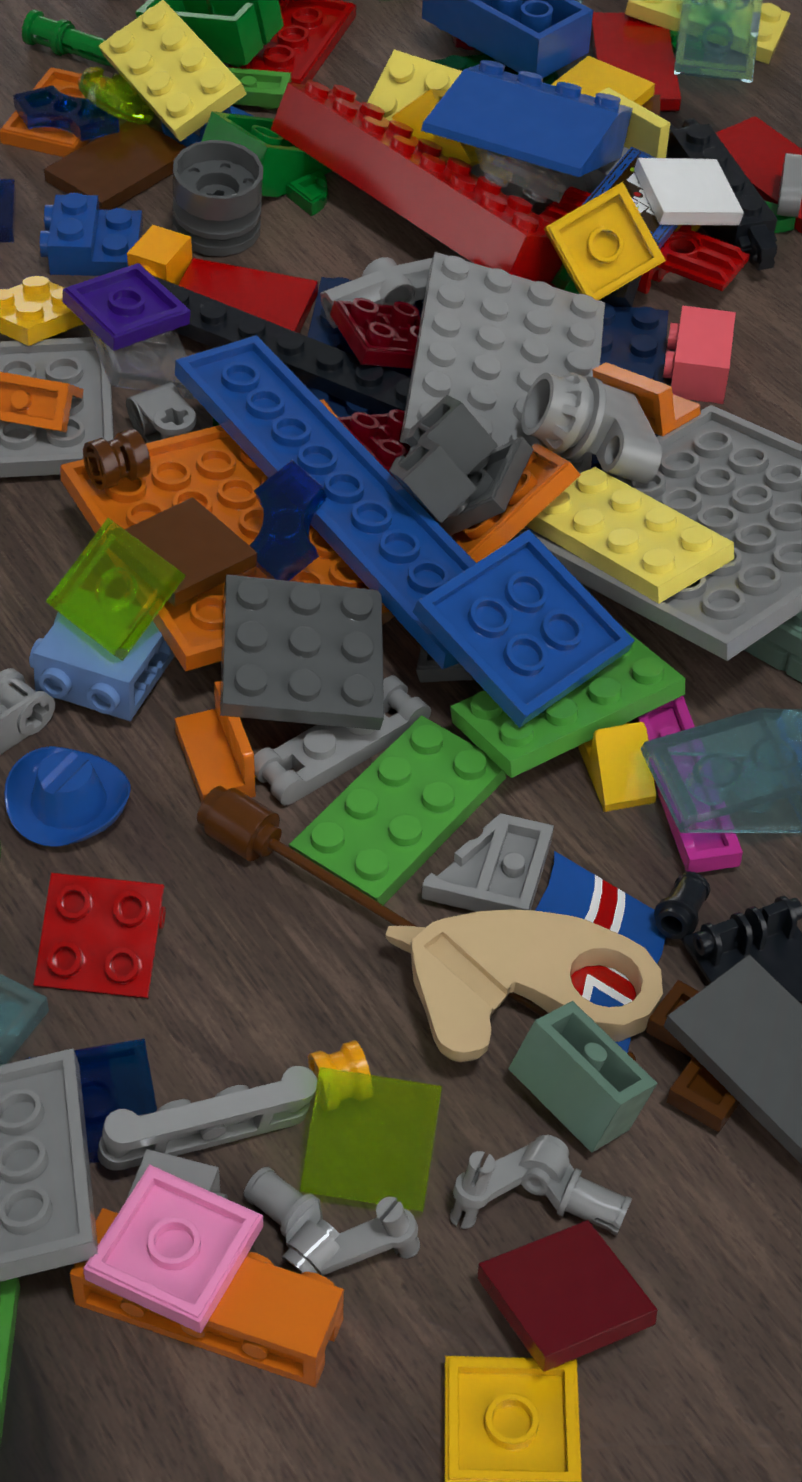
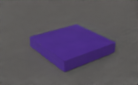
M139 263L63 289L62 302L113 351L190 324L191 310Z

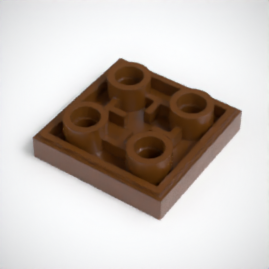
M193 497L111 536V550L174 607L224 583L226 574L238 576L257 565V552Z

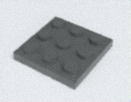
M226 574L223 596L220 716L380 730L384 720L382 595L379 591Z

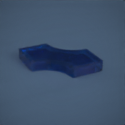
M54 86L13 95L15 109L28 129L37 127L59 128L74 134L81 141L120 132L119 119L103 97H72L59 92Z
M293 460L254 490L259 503L264 509V519L261 530L250 547L257 552L256 566L269 579L290 581L319 557L315 546L310 542L309 529L315 512L326 501L327 496L323 486Z

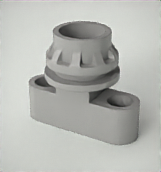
M573 372L560 377L550 373H543L534 381L529 389L521 416L522 430L526 435L537 438L543 447L555 454H559L564 459L575 461L586 452L596 454L605 472L641 484H647L654 478L661 463L662 448L634 394L606 385L597 378L591 376L584 377Z

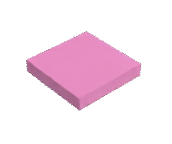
M149 1164L98 1244V1254L90 1257L84 1266L85 1280L201 1334L263 1228V1215Z

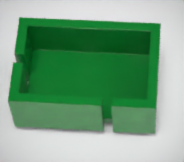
M147 0L135 12L136 17L138 18L147 9L155 6L162 0ZM164 0L223 63H229L234 67L249 64L263 46L268 44L284 27L279 0H212L215 15H213L210 0Z

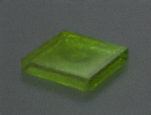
M107 518L45 602L123 661L186 575L118 524Z
M320 1067L300 1192L378 1204L379 1201L386 1197H396L397 1202L401 1201L405 1209L424 1211L443 1086Z

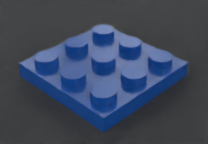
M530 530L525 531L419 599L413 610L417 618L519 728L627 653L635 641Z

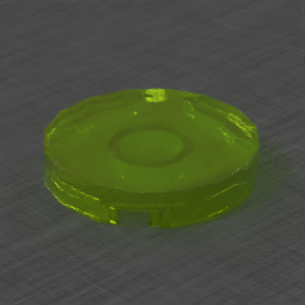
M89 67L83 71L78 82L79 90L97 107L128 122L149 124L153 120L155 113L120 74L114 73L112 78L103 76L105 70L100 67Z

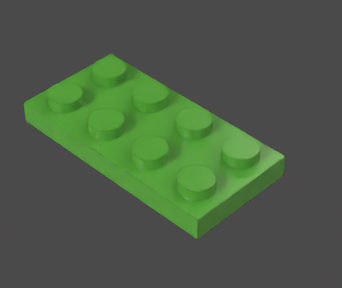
M626 630L635 640L627 653L519 728L485 690L452 705L451 718L452 723L510 778H513L592 740L593 733L598 729L623 725L685 695V677Z
M421 715L289 844V847L384 905L506 779L507 774L481 749Z

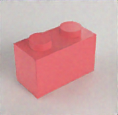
M682 305L680 324L672 322L670 324L663 378L672 379L671 386L674 395L687 400L717 404L724 403L730 369L736 312Z

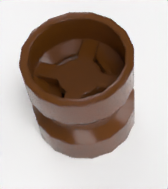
M133 428L117 433L114 439L110 441L99 438L84 444V465L91 482L99 490L118 485L120 479L128 478L133 481L148 476L150 473L151 462L146 443L139 432Z

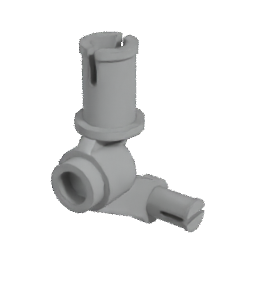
M551 1135L539 1136L529 1145L496 1161L489 1154L481 1168L480 1165L485 1152L476 1151L472 1153L469 1157L466 1172L457 1177L453 1188V1195L456 1201L450 1212V1220L457 1226L465 1211L466 1213L460 1227L462 1229L473 1227L476 1223L479 1209L485 1207L489 1201L520 1184L532 1194L547 1196L557 1210V1215L563 1217L566 1211L583 1220H589L590 1223L610 1231L615 1236L618 1234L632 1200L629 1196L625 1197L580 1177L582 1170L578 1168L574 1170L569 1163V1150L566 1144L559 1138Z
M263 1167L258 1170L245 1187L244 1198H246V1201L257 1206L281 1225V1234L286 1237L288 1247L287 1252L282 1256V1260L295 1273L314 1272L326 1275L394 1248L396 1254H400L401 1258L407 1259L415 1256L420 1249V1241L417 1237V1221L414 1215L403 1207L401 1201L397 1202L396 1197H386L379 1201L376 1206V1218L339 1233L333 1226L323 1220L320 1200L313 1194H301L280 1178L270 1167Z

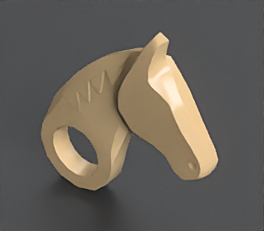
M535 910L478 911L443 918L432 922L427 927L388 926L386 932V939L391 944L411 954L413 982L425 1009L433 1039L439 1051L445 1057L455 1062L473 1061L487 1052L492 1030L491 1015L503 1003L508 994L512 992L531 1000L548 1013L574 1001L615 1042H620L644 1032L647 1028L649 1017L659 1006L663 996L661 969L645 947L621 934L574 916ZM601 965L613 968L625 975L633 984L637 997L634 1001L617 1007L593 1004L582 997L574 988L571 975L586 966Z

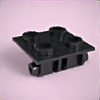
M777 897L773 904L758 909L752 906L745 910V914L741 912L733 913L729 920L715 925L711 923L703 924L700 927V931L686 935L681 939L709 984L750 954L800 1004L802 1003V932L797 926V921L802 919V904L797 898Z

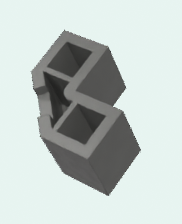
M446 395L410 429L405 441L411 448L406 457L402 455L394 460L389 471L432 518L442 523L446 518L456 517L468 506L469 497L477 490V487L467 475H474L483 469L490 460L489 454L498 445L462 402Z

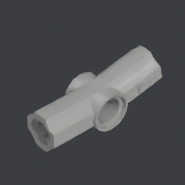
M381 257L371 262L365 268L362 277L321 292V305L324 308L328 322L333 328H337V325L330 316L334 301L338 300L353 302L355 298H366L376 304L393 305L395 302L401 301L413 305L415 301L424 299L430 264L433 258L397 265L393 259Z

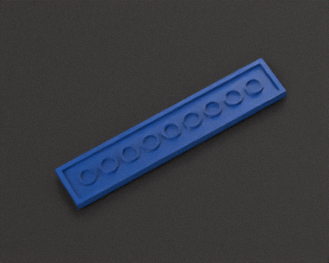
M257 335L175 360V376L364 584L369 589L379 591L385 607L442 669L458 664L459 662L417 618L413 610L419 599L476 564V562Z

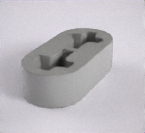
M785 153L777 215L798 218L802 199V155Z

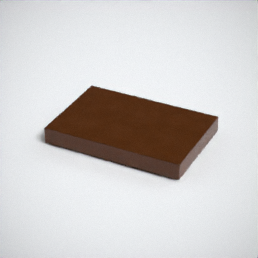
M134 117L44 168L45 181L66 194L98 195L99 210H111L172 175L174 159L181 150L187 147Z

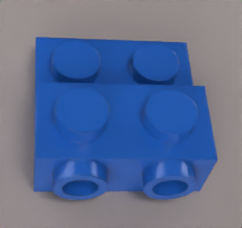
M80 193L55 194L54 205H45V230L40 232L41 257H48L50 275L101 276L128 267L127 252L142 237V211L123 208L99 210L98 195H83Z

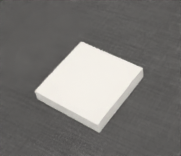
M637 158L634 172L660 225H740L744 212L717 159Z

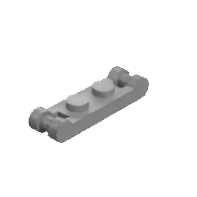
M386 677L383 680L384 720L380 730L315 725L275 749L264 748L254 755L255 778L262 783L268 782L271 785L272 795L281 804H293L388 748L421 715L429 719L431 708L419 697L412 698L407 694L408 687L398 677ZM392 709H394L397 712L395 715L391 717L385 715Z
M293 1066L284 1072L281 1081L250 1089L247 1085H235L222 1090L214 1098L194 1103L187 1099H179L161 1106L156 1112L138 1116L131 1110L117 1109L106 1117L97 1150L98 1159L107 1169L114 1171L139 1166L146 1149L178 1156L295 1126L306 1117L310 1102L317 1090V1077L307 1067Z

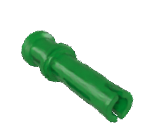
M36 9L31 10L26 15L22 26V39L25 44L32 46L40 44L51 48L52 52L62 56L71 53L114 68L104 57L98 46L106 39L75 29L71 21L65 19L56 21L44 17L43 12Z

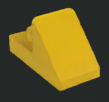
M627 722L619 726L598 729L593 733L592 740L578 746L604 812L655 803L656 789L647 728L644 722L631 724Z

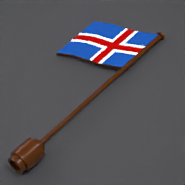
M217 786L208 793L200 805L197 813V822L204 827L205 834L247 861H254L260 856L267 857L275 851L394 926L418 927L280 842L282 830L279 828V815L236 788L227 790L223 786ZM554 851L553 869L549 884L535 911L582 918L621 934L645 947L658 965L666 936L661 934L656 927L655 910ZM601 965L586 966L571 975L574 988L582 997L593 1004L617 1007L634 1001L637 997L633 984L625 975L613 968ZM514 992L508 994L510 998L542 1017L548 1014L546 1010L531 1000ZM631 1037L616 1042L636 1062L635 1055L631 1051L628 1052Z

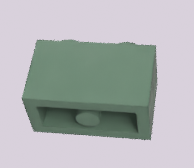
M574 1001L534 1021L508 1068L591 1153L630 1130L658 1084Z

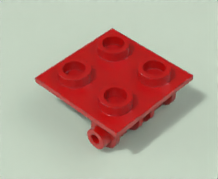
M51 872L33 986L149 999L158 930L164 928L166 907L162 906L165 885Z

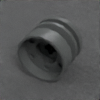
M208 140L188 146L181 150L174 159L172 230L191 236L192 251L207 256L224 257L241 253L254 245L260 236L263 165L258 156L245 146L230 141Z

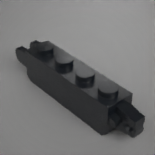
M695 118L684 120L682 128L676 129L670 122L667 158L717 159L744 212L740 225H701L709 237L737 246L744 253L750 254L749 262L758 271L774 268V257L777 254L778 248L775 236L777 217L709 124H699Z

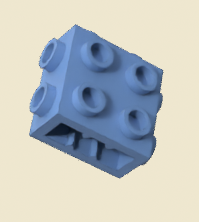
M80 589L67 607L63 606L60 608L54 625L45 637L36 640L30 653L29 664L31 668H34L36 692L45 691L53 698L131 721L175 655L144 608Z

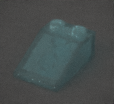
M680 0L674 74L752 83L762 0Z
M757 708L646 741L640 748L680 833H802L801 709Z

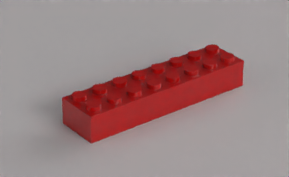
M307 80L306 85L287 84L270 130L470 262L491 269H502L509 274L535 282H545L552 287H556L551 281L563 263L543 229L555 222L556 219L547 215L539 216L531 211L533 205L523 198L505 195L501 192L502 185L497 181L485 176L477 177L472 174V166L467 162L454 157L447 158L442 155L443 148L440 145L427 139H417L412 136L414 130L410 126L396 120H387L383 117L385 111L378 106L367 102L360 103L355 99L357 93L353 90L334 84L333 89H329L325 85L312 80Z

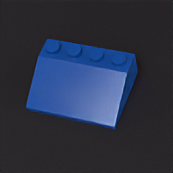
M481 60L479 65L466 68L461 72L423 121L421 130L575 177H581L621 158L633 108L620 105L621 99L614 95L596 93V96L592 97L582 94V88L578 85L566 82H557L556 86L543 83V76L539 74L519 71L518 75L505 72V65L501 63Z

